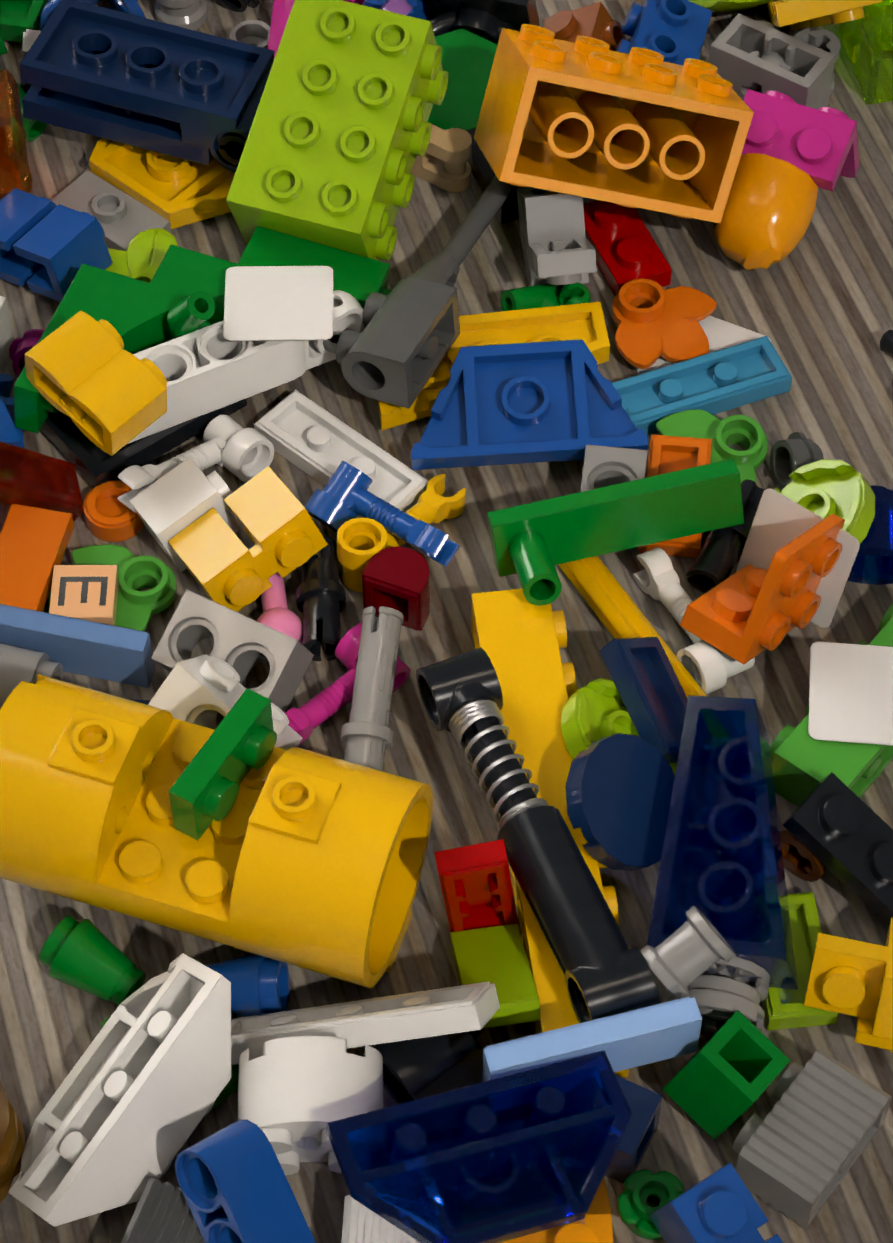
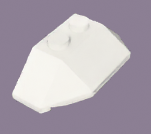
M182 953L170 963L167 972L151 978L121 1002L35 1119L22 1153L20 1173L13 1178L8 1193L54 1227L139 1201L149 1178L156 1177L159 1180L166 1173L174 1157L202 1118L212 1109L215 1100L231 1079V982L218 972Z

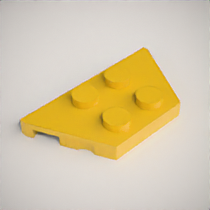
M104 138L97 141L89 158L90 172L170 221L171 229L231 212L226 199L235 172L222 167L214 158H212L208 166Z

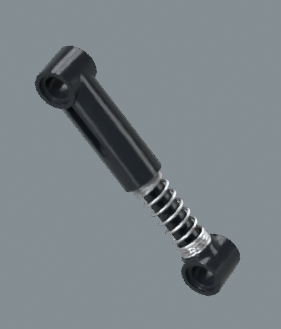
M480 647L417 669V684L430 721L437 731L447 729V731L454 735L459 748L465 751L464 757L466 762L472 765L471 771L473 776L479 780L480 790L487 795L486 802L488 806L494 809L493 816L495 821L499 822L500 828L497 839H504L508 862L565 975L568 996L579 1023L660 1004L658 990L645 958L636 946L628 945L559 809L549 806L545 799L537 798L540 790L539 785L529 782L532 772L522 768L525 761L524 756L514 753L518 746L517 742L507 739L510 729L504 725L505 720L500 711L503 709L504 704L503 694L496 670L486 651Z

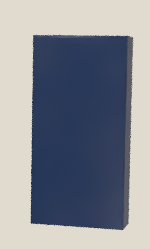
M657 637L613 639L599 651L639 736L657 747L668 763L695 761L711 749Z

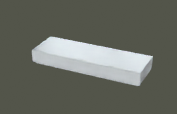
M296 389L254 424L255 430L272 442L275 452L324 486L327 485L340 463L345 461L373 480L367 491L404 512L417 504L421 494L426 491L428 480Z

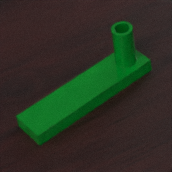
M734 459L487 512L494 562L499 577L517 574L525 599L529 603L538 606L552 603L561 593L562 584L555 565L744 524L740 472Z

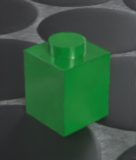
M737 1010L697 1050L662 1090L715 1140L760 1097L791 1060Z

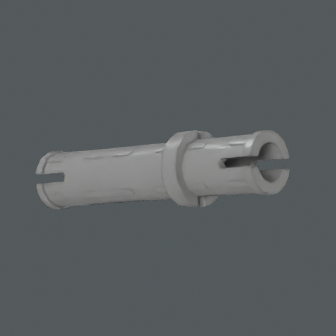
M371 606L364 608L361 617L363 621L350 719L348 723L342 726L340 740L344 741L346 745L345 761L383 771L385 750L390 749L393 745L394 732L391 731L388 725L400 631L404 615L396 609L379 606V617H376V609Z

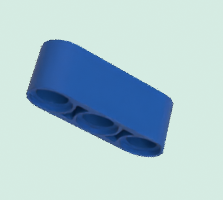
M239 1119L177 1155L175 1162L176 1177L205 1243H316L271 1143L265 1133L253 1122Z

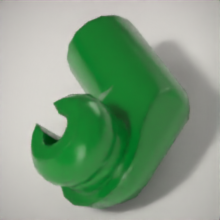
M579 282L567 285H551L546 283L505 290L500 298L502 311L591 302L590 291Z
M203 291L193 292L169 310L167 322L173 339L212 325L207 320L215 312V303L209 294Z

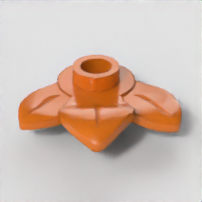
M649 279L631 280L621 287L612 304V315L619 325L615 334L617 349L627 362L640 369H648L660 356L669 362L679 363L708 354L709 341L698 322L713 313L717 307V302L707 294L691 287L679 286L664 290L657 282Z

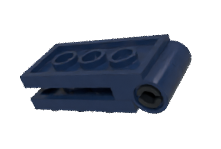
M61 0L20 63L21 82L31 84V87L22 99L23 117L208 166L212 158H214L222 167L236 172L274 62V51L76 0Z

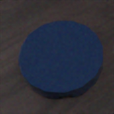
M617 733L592 742L587 750L579 752L571 763L565 786L567 813L573 829L581 828L584 838L588 841V843L582 845L590 856L612 870L625 871L646 868L665 859L678 840L683 813L681 791L673 769L657 747L638 735Z

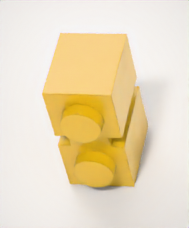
M269 466L223 499L229 509L244 525L242 529L254 543L252 548L249 550L214 508H211L168 540V543L211 601L235 612L254 602L262 593L272 587L268 579L278 572L284 578L328 545L305 507Z

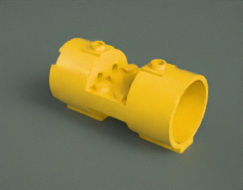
M40 674L37 675L36 684L21 681L14 688L0 709V878L209 939L236 949L367 988H373L380 981L385 971L391 972L412 918V905L427 852L433 813V793L429 784L299 747H291L288 750L274 747L270 758L264 766L257 770L252 768L241 782L236 801L227 816L221 821L213 820L200 839L196 840L174 828L169 790L215 731L214 729L175 719L169 711Z

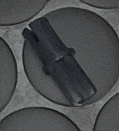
M745 479L741 483L744 524L704 532L706 540L686 575L689 576L687 578L688 582L700 592L706 593L729 578L739 556L742 555L764 489L758 487L752 480Z

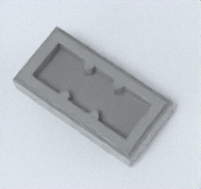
M86 170L51 200L57 206L60 204L79 212H87L96 217L105 232L104 240L107 248L127 251L130 241L137 234L152 228H163L173 235L170 221L89 170Z

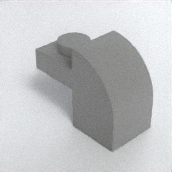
M533 187L516 188L521 244L530 286L546 283L551 285H567L577 282L582 284L589 283L588 273L597 272L595 248L585 236L583 197Z

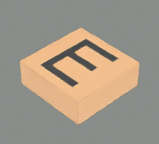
M54 565L49 613L115 626L119 587L117 565Z

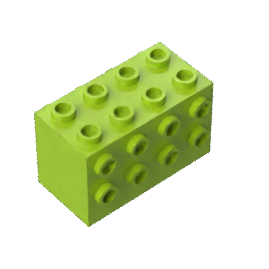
M343 0L294 1L226 199L246 244L249 243L258 225L381 262L382 259L387 261L391 259L398 234L397 227L393 225L399 207L405 209L408 207L414 190L415 177L411 174L415 158L416 155L423 157L428 149L432 125L428 122L433 104H442L448 86V72L443 70L441 64L442 46L436 43L431 21Z

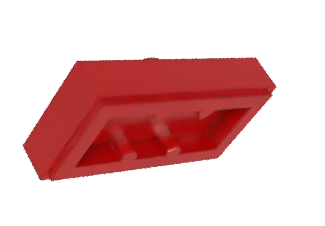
M504 839L434 852L450 932L518 923Z

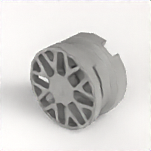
M736 956L729 962L720 959L688 986L690 995L687 997H695L702 1017L701 1038L709 1039L737 1010L762 1032L765 1011L759 1006V1003L767 999L770 983V974L765 968ZM673 994L668 997V1001L677 999Z

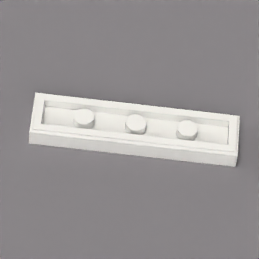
M490 981L235 1018L231 1020V1065L239 1064V1056L248 1048L253 1059L264 1056V1042L283 1037H337L347 1039V1048L365 1046V1044L369 1046L481 1030L500 1008L495 983L490 984Z

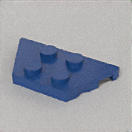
M582 339L461 347L450 369V379L446 387L440 390L433 404L431 419L419 443L415 442L411 450L412 470L584 460L586 444L648 450V438L642 428H636L622 407L621 396L611 381L600 374L597 369L596 359Z

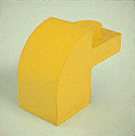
M891 917L885 946L818 932L804 1006L873 1020L872 1036L893 1039V917Z

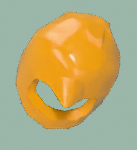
M742 154L721 224L716 223L714 230L715 239L721 251L726 257L742 264L746 270L768 269L772 264L783 261L802 241L812 220L816 206L818 186L808 173L787 161L766 154Z

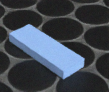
M689 996L486 1046L483 1049L482 1082L489 1104L697 1052L702 1017L695 997L690 998Z

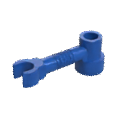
M345 461L340 463L323 491L317 488L305 505L309 515L335 532H338L343 523L357 518V516L373 519L382 524L386 531L404 540L445 567H447L460 547L455 542L449 540V536L422 520H417L367 491L373 480Z

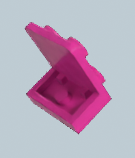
M750 89L747 90L743 101L754 114L742 154H766L787 161L808 173L819 188L832 192L839 175L847 178H854L859 168L856 121L851 120L845 113L835 108L820 107L817 110L797 104L791 97L781 92L767 91L763 94Z

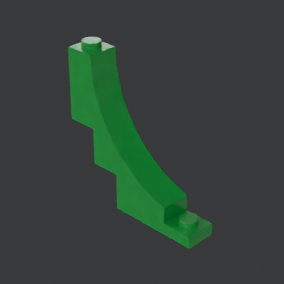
M258 225L238 264L172 244L168 248L150 283L82 263L39 342L79 311H83L96 321L100 319L108 321L120 334L124 342L123 350L135 354L173 339L167 322V314L172 307L196 291H203L212 297L215 303V312L207 321L211 324L218 323L224 320L226 270L236 266H329L333 269V291L341 290L351 294L364 309L366 300L372 292L389 295L392 291L388 289L390 264ZM339 334L333 335V337H339V338H340V336H341V335H339ZM24 366L14 384L15 427L38 434L49 412L57 413L59 410L50 404L27 379L26 366Z

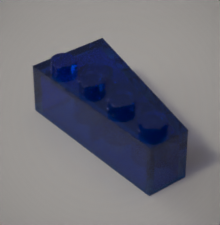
M689 695L646 945L654 948L660 945L687 921L686 911L694 905L723 936L735 952L736 957L752 961L765 968L770 974L769 987L798 990L769 737L755 699Z

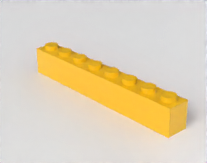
M522 588L471 594V632L474 649L482 647L496 670L504 703L503 709L500 711L505 720L504 725L510 729L507 739L517 742L518 746L514 753L524 756L525 761L522 768L532 772L529 782L539 785L540 790L537 798L545 799L549 806L559 809L619 925L615 888L613 885L602 886L599 868H607V866L593 859L582 844H586L588 841L584 838L581 828L573 829L567 813L565 786L573 759L567 751L561 731V716L563 706L570 696L577 691L573 663H562L559 649L567 648L563 610L552 611L551 603L542 606L529 603L525 599ZM509 864L519 930L539 997L540 1020L534 1021L536 1034L579 1024L568 996L565 975ZM629 1069L614 1072L613 1074L626 1078L628 1077Z

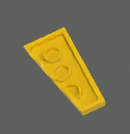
M601 301L459 316L460 335L411 407L408 409L377 400L381 431L431 416L433 404L440 390L446 387L450 379V369L461 347L582 339L596 359L597 365L608 362L610 342Z

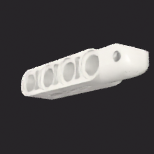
M341 290L333 291V335H341L346 329L362 332L364 329L363 308L359 302L349 293ZM223 320L135 353L133 355L139 360L143 358L151 360L165 376L167 381V412L129 443L293 381L302 376L306 370L336 359L337 344L329 340L229 341L223 337Z

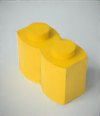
M79 311L24 354L26 377L50 404L69 416L90 441L107 454L113 456L167 412V381L161 370L151 360L147 358L139 360L130 352L123 350L124 342L120 334L108 321L104 319L96 321L87 313Z

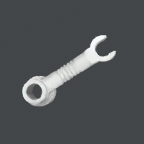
M219 415L207 425L203 434L204 443L158 465L146 464L142 467L133 465L124 469L118 475V478L132 490L122 494L117 499L132 512H136L129 500L189 457L201 471L218 464L220 467L224 466L241 481L248 482L266 467L270 466L274 457V445L254 428H243L228 415Z
M659 547L637 555L638 560L645 567V569L633 574L637 585L643 592L650 594L654 600L661 601L680 625L687 605L693 601L681 587L679 576L673 569L670 558ZM681 627L694 644L679 650L676 657L706 695L723 688L727 678L754 666L755 657L743 665Z

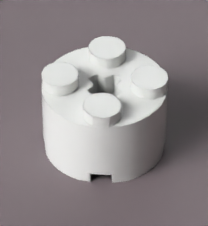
M292 1036L264 1042V1056L255 1059L252 1058L248 1048L239 1056L238 1120H249L265 1133L285 1176L299 1172L300 1162H328L329 1170L343 1174L368 1171L372 1167V1155L383 1146L382 1054L377 1049L366 1044L365 1057L347 1053V1039L330 1036Z

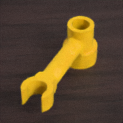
M446 474L436 475L428 481L426 491L421 494L418 503L405 513L427 524H436L444 519L456 518L465 509L466 488L461 489L454 496L443 497L441 495L445 492ZM354 518L343 523L337 532V558L343 565L342 580L345 586L350 590L363 592L362 573L369 560L383 549L401 547L406 542L386 531L382 524L370 518Z

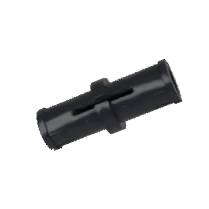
M326 536L323 537L328 545L321 549V557L319 558L315 554L302 565V584L296 590L297 608L303 613L302 645L314 655L313 661H321L322 639L327 647V660L330 661L336 658L335 649L341 640L340 612L346 606L345 589L339 583L337 541Z

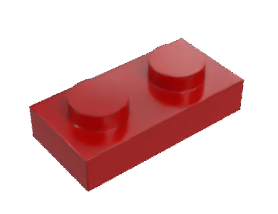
M601 200L583 204L586 239L595 248L596 265L615 296L625 283L634 279H649L657 282L662 287L671 285L672 269L635 208H627Z

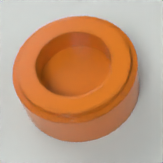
M112 480L102 483L91 489L85 497L83 509L87 528L95 537L108 542L128 540L137 535L144 527V523L137 512H132L117 499L122 494L132 490L123 481Z

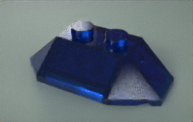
M600 1051L327 1123L326 1132L350 1196L418 1242L501 1243L585 1218L631 1119L632 1111L605 1051Z

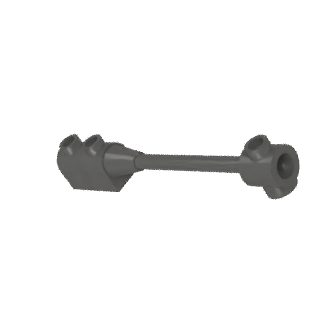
M495 175L441 253L436 254L409 277L398 281L389 295L372 292L369 295L363 309L365 329L362 332L351 329L344 330L336 347V361L338 364H341L343 376L354 390L375 400L408 409L411 407L460 335L457 288L454 287L459 273V266L515 188L514 185L499 181Z

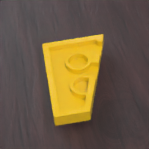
M775 0L767 2V8L771 24L778 27L790 25L791 31L864 18L863 6L880 3L882 0Z

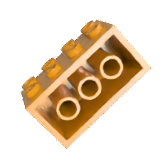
M522 24L520 31L502 28L474 134V140L499 181L519 187H533L611 202L627 208H642L667 213L679 218H694L721 224L754 112L732 89L733 84L723 79L717 73L718 67L693 58H686L683 65L664 62L662 54L640 47H632L629 54L609 50L610 45L608 43L588 36H577L575 43L554 39V32L536 25Z

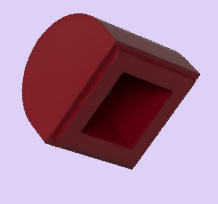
M390 547L379 551L369 560L362 573L363 607L373 606L376 609V617H379V606L396 609L404 615L402 626L422 631L430 614V575L427 561L420 553L406 547Z

